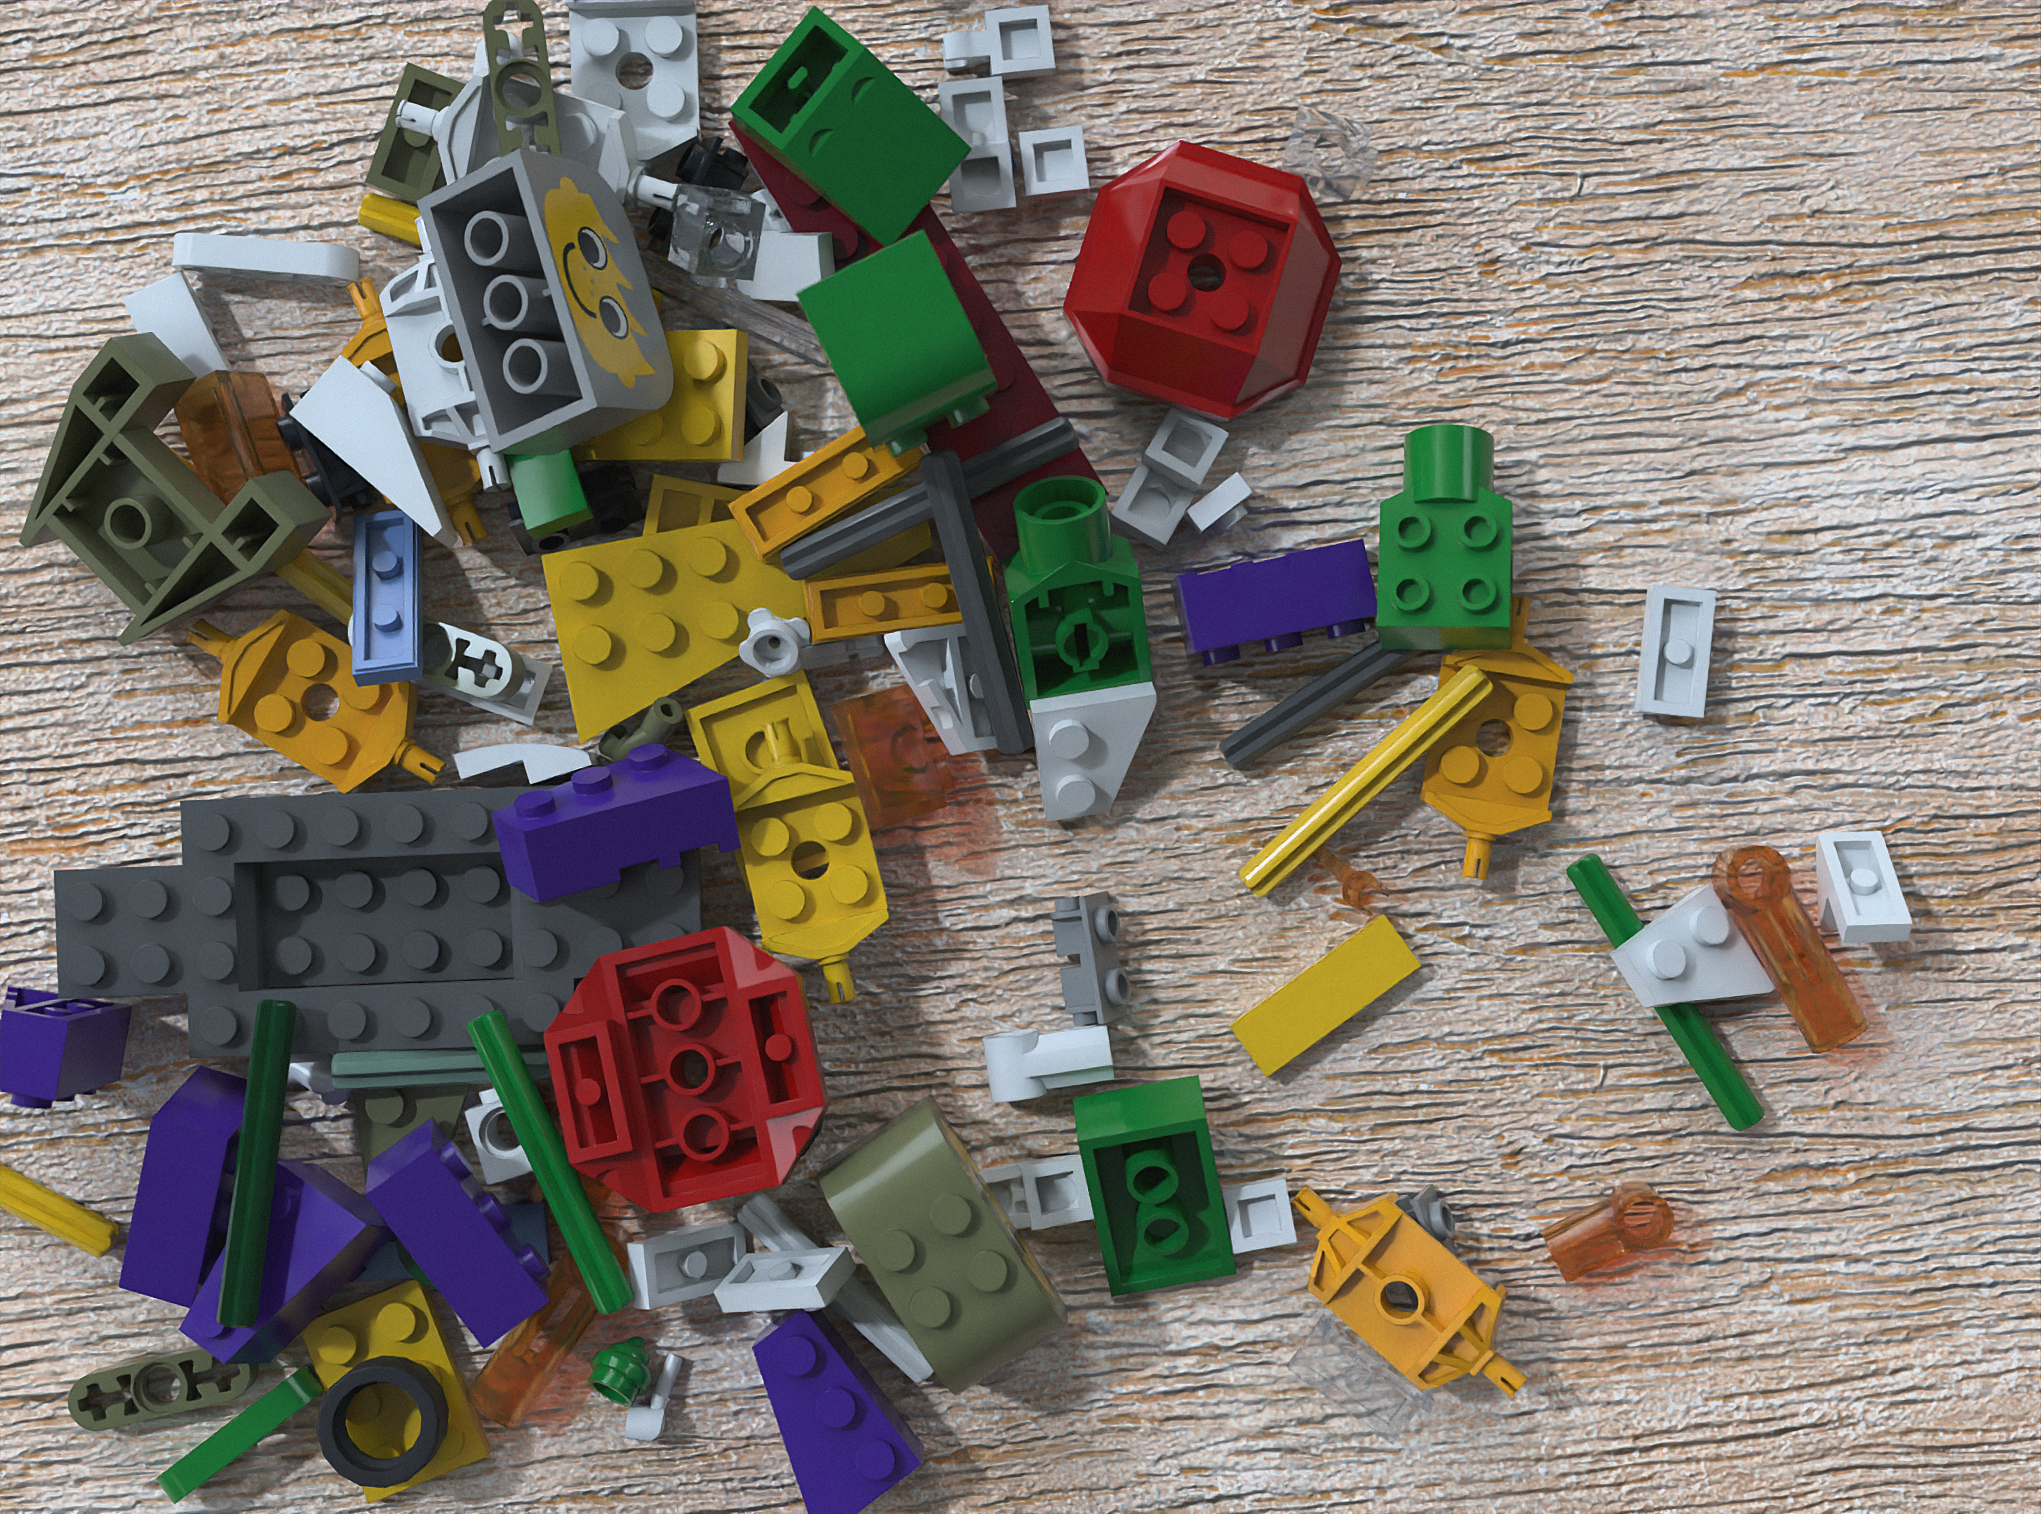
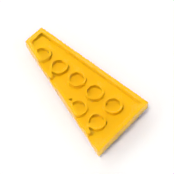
M917 484L882 490L808 536ZM735 518L541 555L580 745L652 705L658 698L668 696L737 657L740 644L748 639L751 628L747 620L753 610L767 608L774 616L788 620L795 617L806 618L802 580L796 581L789 577L782 565L780 553L762 562ZM928 520L805 579L894 568L932 546Z

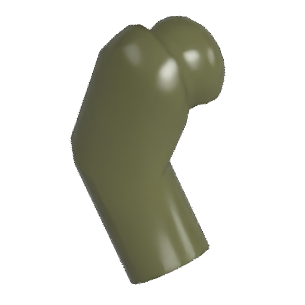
M669 697L658 698L632 735L622 725L616 724L611 727L598 743L599 752L613 760L611 764L627 758L628 753L638 746L645 744H661L665 746L683 717L681 705Z

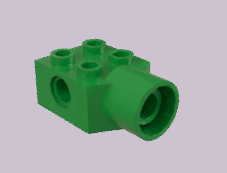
M1440 424L1415 429L1404 438L1403 492L1380 503L1376 627L1382 649L1512 650L1514 546L1512 502L1493 493L1495 440L1485 430L1466 425Z
M1074 475L1049 477L1026 486L1016 495L1013 503L1020 548L1001 561L1017 669L1027 710H1030L1031 700L1153 682L1141 578L1128 538L1111 534L1106 493L1103 486L1093 479Z

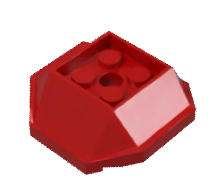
M1179 140L1100 187L1062 307V315L1072 332L1076 334L1105 387L1227 424L1304 387L1342 266V260L1303 177ZM1199 266L1210 267L1218 273L1222 285L1211 292L1200 291L1190 283L1188 272Z
M721 926L599 956L578 985L564 1010L558 1013L543 1034L570 1165L591 1178L598 1179L620 1195L653 1214L786 1184L830 1106L802 975L730 926ZM693 1051L701 1053L706 1058L709 1067L707 1079L698 1088L687 1081L683 1069L686 1058Z

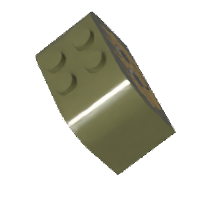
M929 1094L824 1161L818 1172V1180L834 1215L924 1358L952 1394L958 1396L1068 1325V1313L1065 1303L1019 1231L1010 1221L1007 1212L991 1187L985 1182L979 1172V1168L932 1094Z

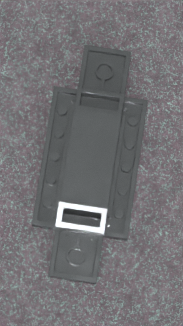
M559 785L180 801L182 865L54 870L58 999L187 994L189 1058L251 1056L257 1004L260 1000L264 999L290 1001L295 1003L297 1007L291 1054L475 1047L467 1030V1024L485 1013L496 1010L503 1014L517 1045L545 1044L543 1034L558 1013L564 1010L578 987V978L586 976L599 956L704 931L701 847L680 852L681 865L661 870L658 859L620 868L621 881L539 903L508 884L492 813L513 805L514 800L521 794L533 790H550ZM514 978V979H506V980H481V981H456V982H432V983H407V984H383V985H358V986H334V987H309V988L263 989V988H274V987H298V986H323V985H347V984H372V983H396V982H421V981H445V980H470V979Z

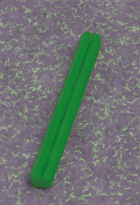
M1592 853L1584 855L1566 869L1568 877L1615 949L1644 928L1643 923L1598 855ZM1685 1002L1670 1006L1654 1007L1730 1126L1738 1131H1743L1758 1123L1765 1115L1764 1109L1695 1003Z
M496 1010L473 1019L467 1024L469 1035L599 1313L608 1315L628 1306L633 1301L634 1294L575 1168L569 1163L565 1146L503 1014Z

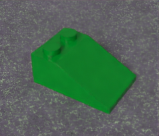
M1199 1075L1073 1098L1077 1142L1111 1297L1235 1275L1236 1268Z

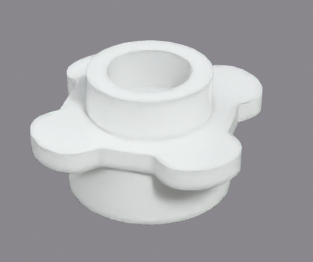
M767 608L753 610L747 620L751 628L748 639L743 641L739 647L741 659L765 674L777 675L796 672L801 666V657L798 654L801 643L807 641L810 637L808 623L799 617L788 620L774 616ZM776 637L781 643L773 645L769 643V639Z

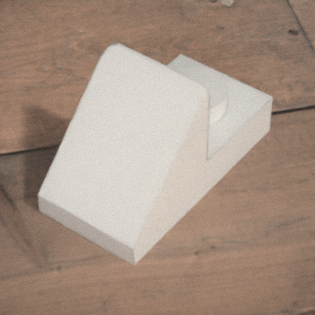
M789 411L782 413L744 446L743 462H725L718 468L717 481L722 487L753 490L798 463L790 462L793 417ZM801 452L800 461L814 452Z
M1881 831L1817 833L1815 842L1818 922L1821 930L1839 931L1842 943L1908 941L1913 923Z
M734 1220L657 1228L647 1232V1239L627 1243L631 1288L634 1294L633 1308L651 1310L713 1294V1291L747 1253L744 1225L740 1221Z

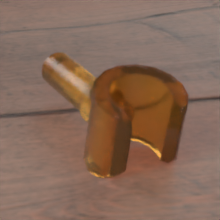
M1324 845L1312 855L1342 885V896L1346 903L1363 915H1373L1360 904V893L1365 887L1372 885L1387 898L1389 897L1388 888L1382 881L1367 871L1355 872Z

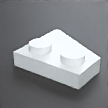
M964 624L903 630L884 635L888 650L951 756L998 749Z
M1152 681L1030 701L1046 822L1110 811L1157 704V696Z
M1710 884L1692 891L1610 953L1613 961L1644 1008L1670 1006L1685 1002H1709L1745 996V998L1756 997L1770 993L1776 988Z

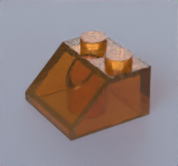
M909 684L830 705L870 831L949 806L946 794L957 790L946 755L933 757L926 733L936 729L918 698L914 697Z

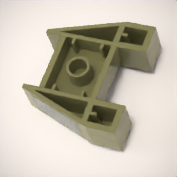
M153 332L111 337L73 384L19 542L25 548L61 539L135 613L136 617L116 639L123 647L165 633L296 560L333 516L289 469L249 479L229 505L226 506L153 433L197 379L188 367Z

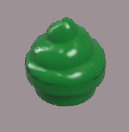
M639 1336L631 1337L625 1342L611 1344L606 1349L596 1352L590 1362L593 1372L587 1380L588 1384L605 1398L627 1407L633 1405L637 1396H645L652 1384L653 1377L651 1370L647 1367L649 1355L644 1349V1339Z

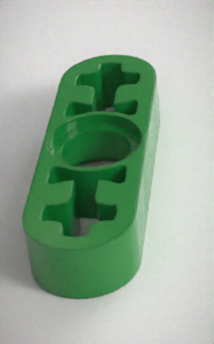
M305 1364L155 1478L171 1501L176 1504L323 1392L322 1385Z

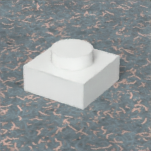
M1082 125L1019 133L1026 201L1089 194L1090 186Z
M1236 472L1185 512L1183 519L1197 537L1209 528L1217 536H1220L1248 514L1242 503L1249 498L1253 491L1239 473Z
M1284 1176L1221 1187L1234 1254L1297 1242Z

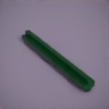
M264 999L260 1000L257 1004L216 1316L218 1324L226 1327L248 1328L254 1326L257 1322L297 1012L295 1003L290 1001Z

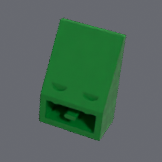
M815 5L730 107V112L739 130L885 248L899 240L972 150L961 137L873 53Z

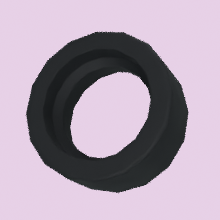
M382 1355L359 1362L329 1388L319 1407L317 1436L323 1456L340 1476L359 1486L387 1488L410 1480L434 1458L447 1435L449 1407L443 1387L427 1368L406 1357ZM377 1383L394 1384L407 1391L418 1405L421 1415L420 1434L413 1447L403 1455L391 1459L374 1458L361 1451L350 1438L346 1426L347 1409L353 1397L363 1388Z

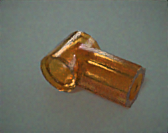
M1631 1180L1615 1187L1609 1197L1540 1230V1233L1566 1283H1569L1637 1249L1650 1250L1661 1246L1668 1240L1673 1231L1674 1216L1671 1207L1652 1186L1642 1181ZM1640 1201L1653 1203L1654 1215L1647 1225L1637 1229L1629 1228L1625 1225V1214L1630 1206Z

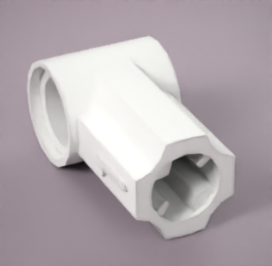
M1106 1024L1080 1026L1046 1033H1039L1038 1029L1019 1030L982 1038L992 1102L1025 1100L1048 1094V1089L1114 1079Z

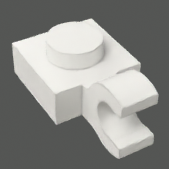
M1048 5L985 11L984 31L943 34L941 47L945 71L968 69L989 62L991 77L1002 76V80L1052 75L1055 72L1056 67Z

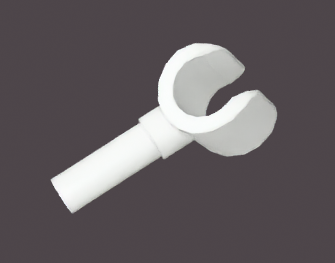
M671 1353L668 1354L652 1393L651 1405L633 1403L629 1407L625 1436L628 1439L651 1441L659 1437L663 1432L666 1424L668 1397L683 1358Z

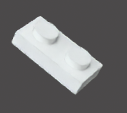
M1655 584L1647 586L1635 712L1695 719L1704 718L1717 591Z
M847 1246L746 1253L713 1292L723 1313L752 1311L755 1314H764L773 1310L803 1308L806 1311H816L828 1306L837 1298L838 1291L857 1267Z

